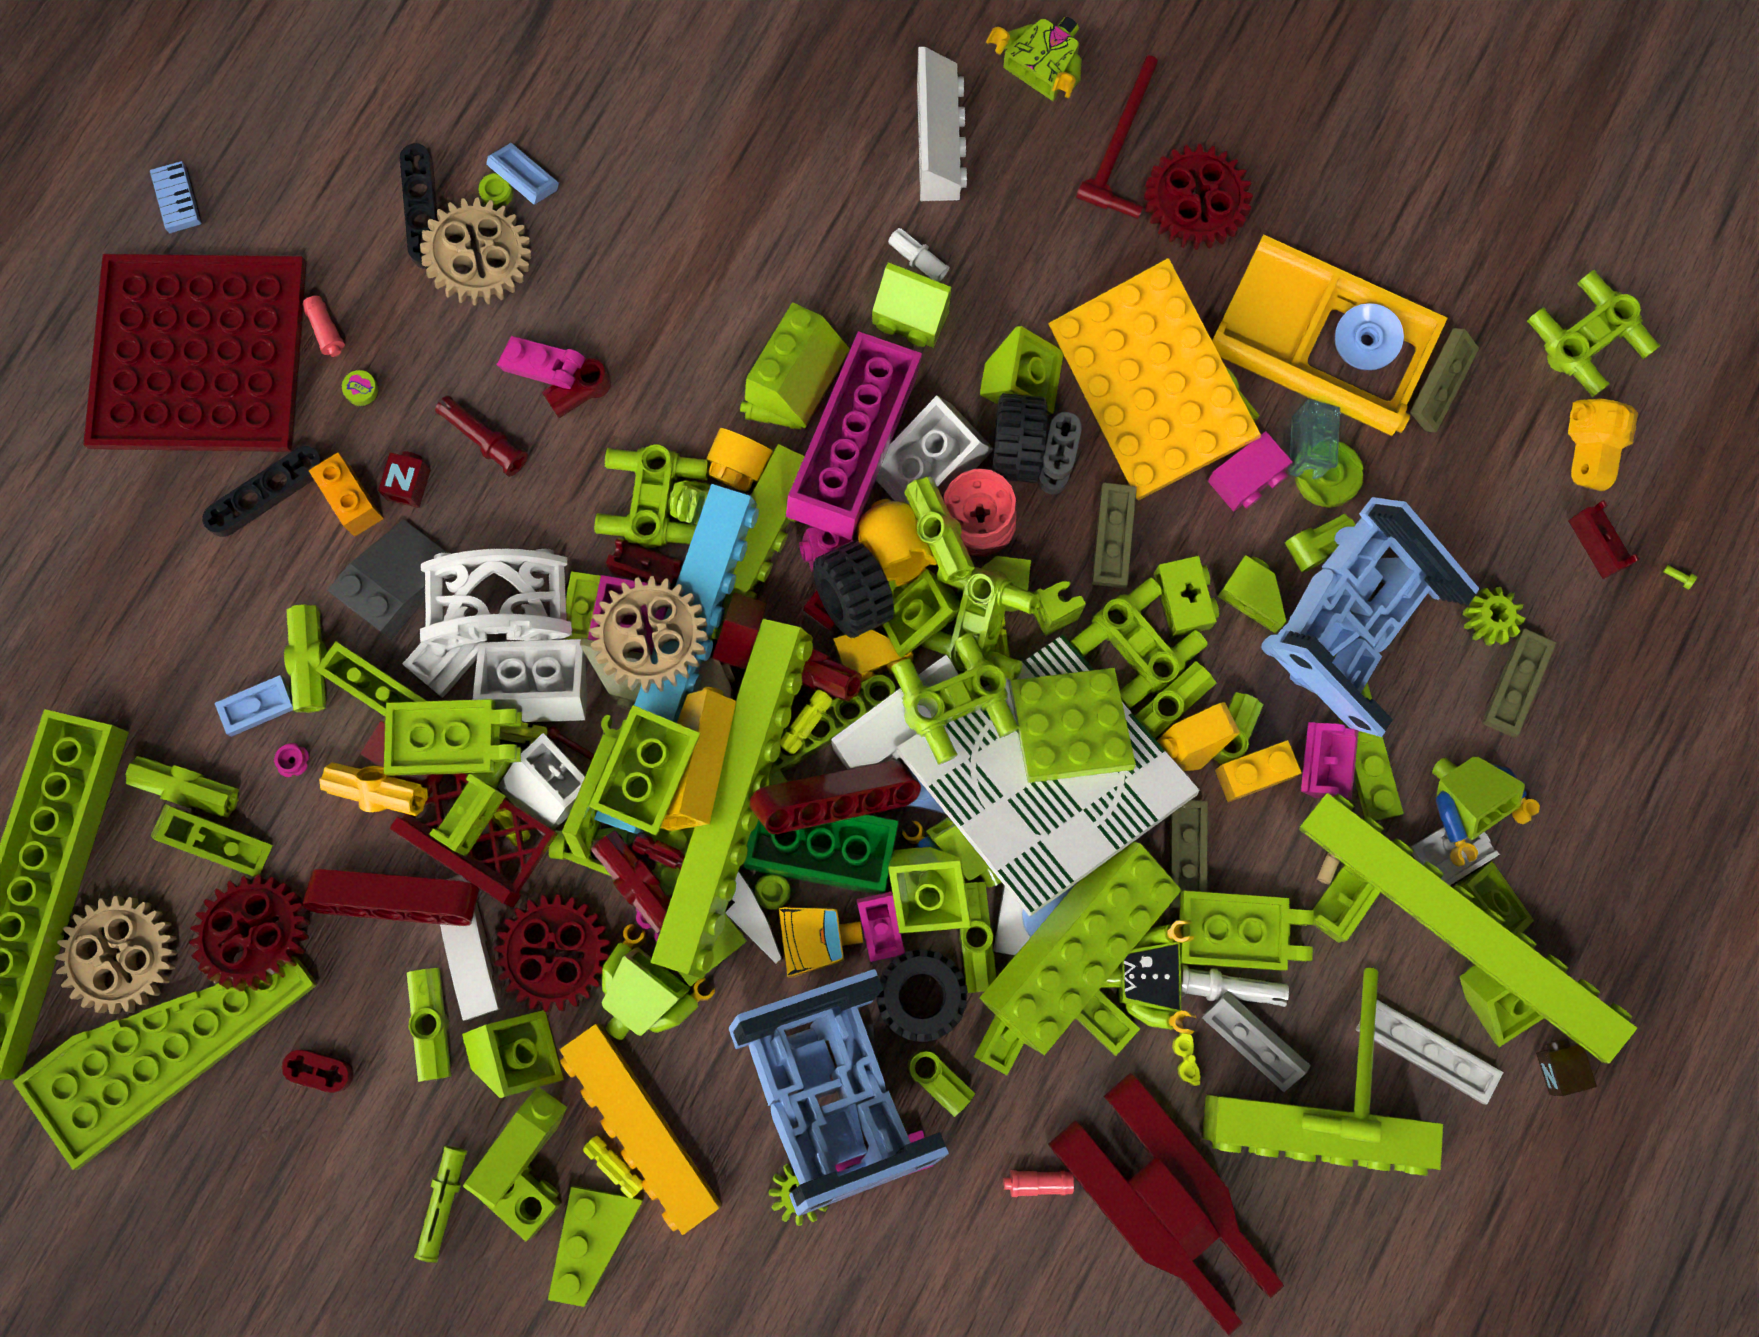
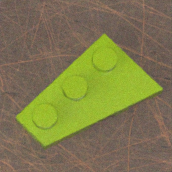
M578 1186L571 1187L548 1300L581 1307L586 1306L645 1199L628 1198L625 1195Z

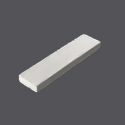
M1377 1000L1375 1042L1482 1104H1488L1504 1072ZM1359 1022V1024H1358V1026H1357V1028H1356V1031H1358L1359 1033H1360V1022Z

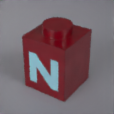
M403 451L402 455L389 453L378 491L387 501L420 508L431 470L418 454Z

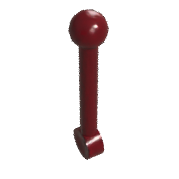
M551 726L547 729V737L550 740L557 739L591 761L593 760L595 754L560 734L557 727Z

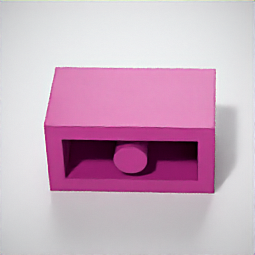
M1265 431L1261 434V438L1248 444L1214 470L1208 482L1233 512L1242 505L1248 509L1262 497L1260 494L1261 490L1268 485L1273 489L1288 477L1286 470L1292 461Z

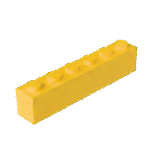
M601 1024L593 1025L559 1049L564 1056L560 1060L563 1068L571 1078L574 1076L578 1077L584 1086L580 1090L583 1098L591 1108L598 1107L604 1116L600 1121L604 1130L612 1139L617 1136L624 1147L621 1151L624 1160L632 1170L636 1167L645 1178L641 1182L644 1190L653 1201L656 1198L659 1199L665 1208L662 1216L673 1232L679 1229L681 1234L684 1235L722 1206Z

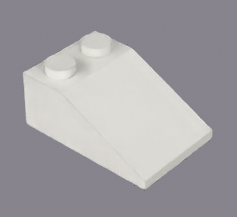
M936 395L889 445L876 480L895 501L909 504L904 491L907 489V485L914 480L926 476L932 477L942 495L952 480L963 472L976 469L994 449L951 403Z

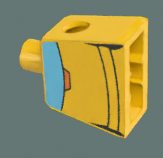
M779 908L787 977L789 978L844 961L842 946L863 943L861 922L839 924L837 909Z

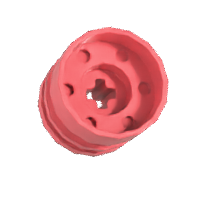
M973 469L963 472L950 482L944 493V503L951 517L957 519L961 525V539L968 554L971 556H988L1001 551L1010 543L1016 531V497L1012 486L1002 475L987 469ZM977 515H984L985 522L978 523Z

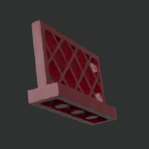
M465 773L453 774L456 777L458 791L440 795L439 781L444 774H431L423 786L427 788L428 799L425 805L435 803L437 821L424 824L417 820L416 816L404 814L402 818L397 817L389 829L501 903L514 908L521 897L518 893L558 833L504 799L496 812L505 810L512 812L514 827L496 831L493 815L488 823L490 833L480 835L476 841L480 842L491 839L494 858L478 860L475 856L474 846L467 856L459 854L429 834L432 831L431 828L440 826L444 820L441 801L459 797L464 790L463 781L467 784L469 782L466 780L468 775ZM519 818H521L529 824L520 825ZM536 828L545 834L537 847L525 850L522 831ZM515 833L518 852L501 856L498 837ZM531 855V857L527 861L526 856ZM520 857L522 870L515 881L512 882L504 877L502 861ZM495 863L496 871L488 865Z

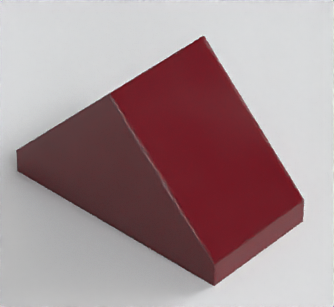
M735 592L733 593L712 657L713 660L746 669L767 603Z

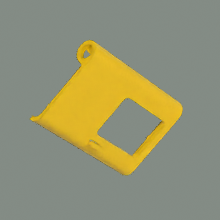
M1263 234L1212 342L1222 359L1387 435L1393 436L1396 431L1402 433L1409 421L1410 414L1406 413L1407 404L1448 318ZM1372 303L1388 308L1398 317L1403 328L1404 341L1415 347V353L1391 401L1383 400L1308 364V357L1330 311L1338 310L1345 314L1355 306Z

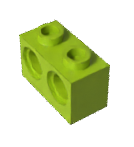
M530 1165L526 1167L514 1182L513 1190L510 1193L506 1192L494 1208L483 1202L526 1242L537 1234L562 1204L556 1198L559 1194L558 1191L550 1183L543 1179L539 1183L529 1173L532 1170ZM529 1197H534L541 1203L542 1210L538 1217L530 1216L525 1210V1203Z

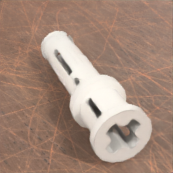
M1180 965L1181 997H1184L1185 994L1206 996L1208 1001L1218 1000L1219 997L1228 991L1238 1000L1268 1003L1283 1007L1287 1005L1289 998V986L1287 983L1282 984L1222 975L1218 969H1210L1208 972L1189 969L1188 965Z

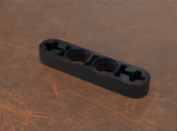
M412 143L404 147L400 153L407 248L409 256L416 266L427 269L429 266L422 265V259L419 254L421 253L420 243H422L420 238H423V230H431L428 225L424 228H417L413 225V222L421 214H426L430 216V219L438 221L434 168L428 150L419 143ZM420 155L421 159L418 161L419 171L421 174L416 173V170L411 163L415 159L414 156ZM424 184L428 187L424 196L419 198L411 196V190L415 185Z
M301 446L206 508L202 516L204 526L211 533L219 537L233 534L312 482L314 479L309 472L310 469L307 470L303 466L302 460L308 457L311 460V468L324 461L323 457L314 448L309 446ZM291 466L299 477L295 479L294 475L287 470L288 467ZM275 475H286L287 483L282 489H271L270 481ZM248 493H256L258 496L257 504L251 509L242 508V498ZM233 504V507L239 513H241V515L237 517L233 513L234 511L229 506ZM220 513L225 516V524L221 527L216 524L218 522L216 516Z

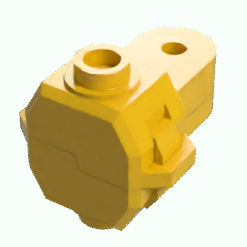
M1608 399L1577 400L1573 403L1570 412L1568 434L1576 444L1571 469L1572 480L1575 484L1597 491H1605L1614 484L1618 475L1622 449L1633 444L1638 412L1633 406Z

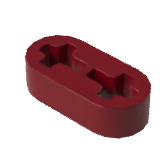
M291 1051L282 1062V1072L287 1080L324 1092L336 1093L344 1091L353 1081V1070L348 1062L314 1051ZM304 1057V1064L314 1067L313 1072H300L297 1075L298 1069L293 1067V1062ZM338 1066V1073L343 1075V1079L340 1082H335L332 1086V1079L321 1075L322 1070H335Z

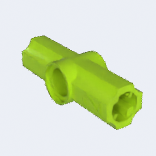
M926 476L914 480L907 485L904 493L918 521V536L922 541L928 543L945 582L953 583L965 579L972 574L975 567L961 539L962 529L957 519L951 517L932 477ZM941 524V531L939 535H937V529Z
M294 605L286 609L289 645L284 649L285 667L287 673L291 676L293 711L306 713L320 712L326 709L324 676L315 671V669L327 654L325 644L321 639L320 609L316 605Z
M1195 661L1169 686L1157 694L1135 717L1156 739L1215 686L1217 682L1202 665ZM1160 700H1172L1176 705V713L1168 717L1162 715L1158 710V702Z
M137 756L129 764L125 774L127 785L160 795L161 799L191 809L194 806L221 817L228 818L232 811L235 810L239 800V789L204 778L205 775L176 765L170 767L145 757Z
M965 883L971 928L981 929L986 936V941L982 947H973L969 945L966 939V933L971 928H959L965 984L967 985L968 993L985 992L996 979L992 943L993 933L990 926L986 883Z
M440 968L407 972L411 1010L408 1027L414 1038L418 1082L452 1077L447 1037L449 1019L444 1010ZM431 1014L436 1019V1028L434 1032L428 1035L423 1031L422 1021L427 1015Z

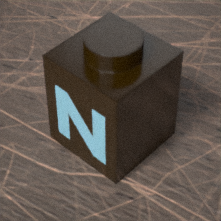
M1568 1038L1548 1042L1546 1043L1547 1050L1536 1052L1549 1095L1566 1096L1597 1087L1586 1051L1579 1044L1569 1043Z

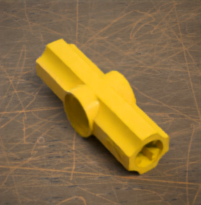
M331 762L324 767L323 775L320 778L321 790L326 791L327 794L358 801L359 808L365 812H379L390 809L417 816L424 810L425 802L428 799L427 788L422 787L418 783L390 777L384 774V767L368 766L358 769Z

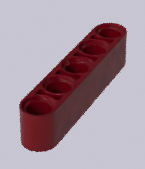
M888 761L765 786L752 795L749 805L769 833L780 834L907 806L917 799L921 791V785L901 762Z
M315 869L311 873L302 905L305 909L320 914L470 926L479 895V888L471 883L456 880Z

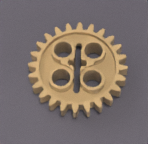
M462 198L461 208L458 209L449 202L448 214L438 209L437 218L439 222L433 219L428 220V227L431 231H422L423 240L426 242L420 243L421 253L426 254L421 257L422 265L429 266L426 269L428 278L436 277L434 281L435 288L439 289L446 285V296L449 298L457 292L460 303L465 300L466 296H471L473 305L477 304L479 297H484L485 302L490 304L491 295L493 294L500 300H503V289L514 293L515 285L513 281L517 283L524 282V275L521 272L529 271V263L525 260L531 259V250L527 249L529 237L523 236L525 234L524 225L515 226L516 215L513 214L506 218L505 206L500 207L497 211L493 210L492 200H489L486 206L482 207L479 198H475L473 206H468L467 201ZM468 225L473 227L477 249L481 253V264L485 273L484 278L479 277L474 251L471 249L470 235L466 228ZM485 229L494 230L496 234L491 237L483 236L481 232ZM453 235L463 238L458 243L449 242L447 239ZM492 260H501L505 264L502 267L494 268L488 263ZM459 266H467L472 269L467 274H460L455 271Z
M650 576L648 585L643 586L639 577L635 578V588L632 589L625 582L621 583L623 590L621 595L612 590L609 591L613 600L611 604L600 601L599 604L605 612L604 615L593 614V619L600 627L591 628L590 633L592 636L600 639L590 644L594 651H602L595 657L598 664L607 663L603 669L607 676L616 672L614 680L618 685L628 679V687L631 691L636 688L638 683H641L644 692L648 693L651 683H655L659 691L662 692L664 681L669 680L676 687V675L681 674L688 679L690 676L686 667L688 665L699 667V663L694 655L706 653L705 648L698 643L708 640L707 633L699 630L707 626L706 619L696 618L703 612L700 604L691 606L695 600L692 593L682 597L684 590L681 584L670 590V582L667 578L664 579L660 586H657L654 576ZM642 605L647 606L649 623L654 631L652 638L658 657L657 664H652L650 647L645 639L647 632L641 613ZM668 607L672 609V613L667 619L658 620L655 618V614L660 608ZM634 615L637 617L636 623L629 628L620 627V622L625 616ZM676 641L679 643V648L676 652L672 654L662 652V647L666 642ZM631 650H644L643 657L639 661L629 662L626 660Z
M114 896L112 903L108 899L101 898L98 900V908L94 905H85L86 917L78 914L73 915V919L77 924L75 928L64 926L63 930L70 937L68 940H59L57 942L58 945L66 949L65 953L55 956V959L65 961V966L59 968L56 974L68 976L61 984V987H74L75 989L72 991L70 998L76 1000L83 998L81 1007L91 1008L95 1005L96 1013H105L108 1009L110 1014H120L122 1008L127 1012L135 1011V1002L139 1005L149 1004L147 993L154 996L161 994L156 986L158 982H170L163 973L165 970L176 968L174 964L167 961L168 957L178 954V951L168 949V944L177 938L176 936L165 935L164 932L171 927V923H158L163 913L157 910L150 912L152 904L142 902L138 906V899L128 897L125 902L124 897ZM126 921L129 925V932L122 939L119 934V928ZM103 927H104V933H105L106 938L103 937V935H102V933H101V929H102ZM95 941L97 952L90 958L88 947L90 943ZM143 951L146 955V963L139 969L136 965V958ZM111 971L114 975V983L107 989L104 980L107 973ZM128 973H130L133 978L132 982L130 983Z

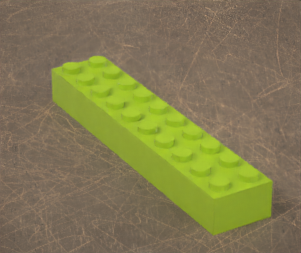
M46 709L43 711L0 842V1080L17 1079L20 1076L57 960L55 956L60 951L61 946L57 942L64 938L65 931L63 928L68 925L129 734L128 731L110 724Z

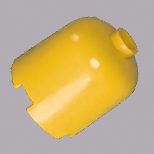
M882 499L873 503L871 508L861 516L856 528L859 542L877 559L887 580H895L896 585L901 586L913 582L926 570L929 564L936 565L937 562L928 543L922 541L918 536V521L910 504Z

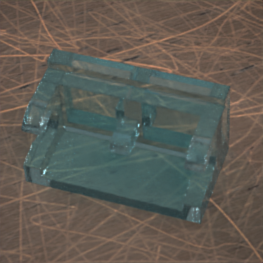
M1308 399L1292 416L1290 459L1292 463L1289 466V475L1298 477L1306 469H1315L1313 470L1312 479H1318L1330 468H1335L1338 465L1340 407Z

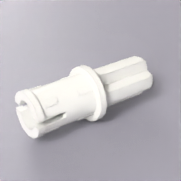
M901 228L892 233L888 240L889 245L910 261L909 265L911 267H918L932 280L940 282L945 277L950 267L928 251V245H921Z

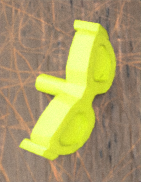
M1179 1033V1036L1172 1043L1174 1053L1183 1057V1061L1177 1068L1178 1075L1183 1081L1189 1082L1192 1086L1200 1085V1071L1195 1063L1196 1058L1192 1055L1194 1051L1193 1038L1190 1034Z

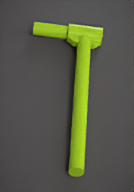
M1365 968L1363 974L1354 1112H1349L1342 1116V1119L1303 1113L1302 1129L1340 1134L1342 1138L1380 1143L1381 1122L1374 1115H1370L1378 970L1375 968Z

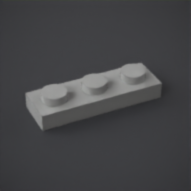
M1228 991L1211 1005L1202 1016V1019L1283 1092L1303 1077L1311 1066Z

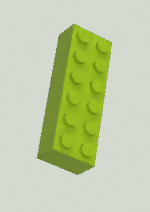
M1133 841L1075 884L979 999L1024 1044L1045 1056L1181 892V888L1141 843Z
M1206 1094L1202 1139L1212 1141V1148L1219 1149L1220 1151L1241 1153L1242 1146L1249 1147V1153L1278 1158L1280 1150L1285 1151V1157L1309 1162H1316V1155H1321V1161L1350 1167H1353L1354 1159L1358 1160V1166L1369 1169L1390 1171L1391 1164H1394V1170L1428 1176V1169L1441 1170L1443 1124L1374 1115L1381 1122L1380 1143L1342 1138L1340 1134L1302 1129L1303 1113L1342 1119V1116L1349 1113L1348 1111Z

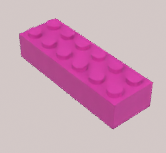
M858 331L789 492L786 509L787 518L852 540L918 376L922 353Z

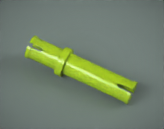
M444 1146L437 1178H433L431 1182V1187L434 1189L424 1220L418 1248L414 1255V1258L432 1263L438 1261V1254L455 1193H459L461 1184L458 1181L467 1150L454 1146Z

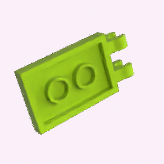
M492 699L386 703L384 774L394 776L494 772V762H521V747H516L515 744L500 745V726L522 727V712H517V709L495 710L496 702Z
M608 714L602 719L601 727L604 734L562 830L572 854L587 859L602 823L594 820L597 810L590 808L589 804L626 721L623 720L618 730L610 729L613 721L611 715Z
M1181 891L1180 920H1190L1192 922L1181 927V934L1184 937H1195L1192 941L1180 942V964L1287 971L1288 960L1304 962L1313 960V947L1290 945V925H1313L1314 911L1289 909V898Z

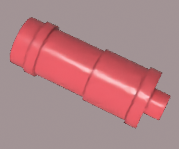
M311 296L305 299L302 303L304 312L313 327L322 354L330 355L331 357L338 356L345 344L330 318L325 302H323L320 296Z
M1011 1170L1010 1178H1004L1003 1180L1004 1190H1010L1011 1197L1053 1194L1065 1196L1074 1192L1072 1172Z

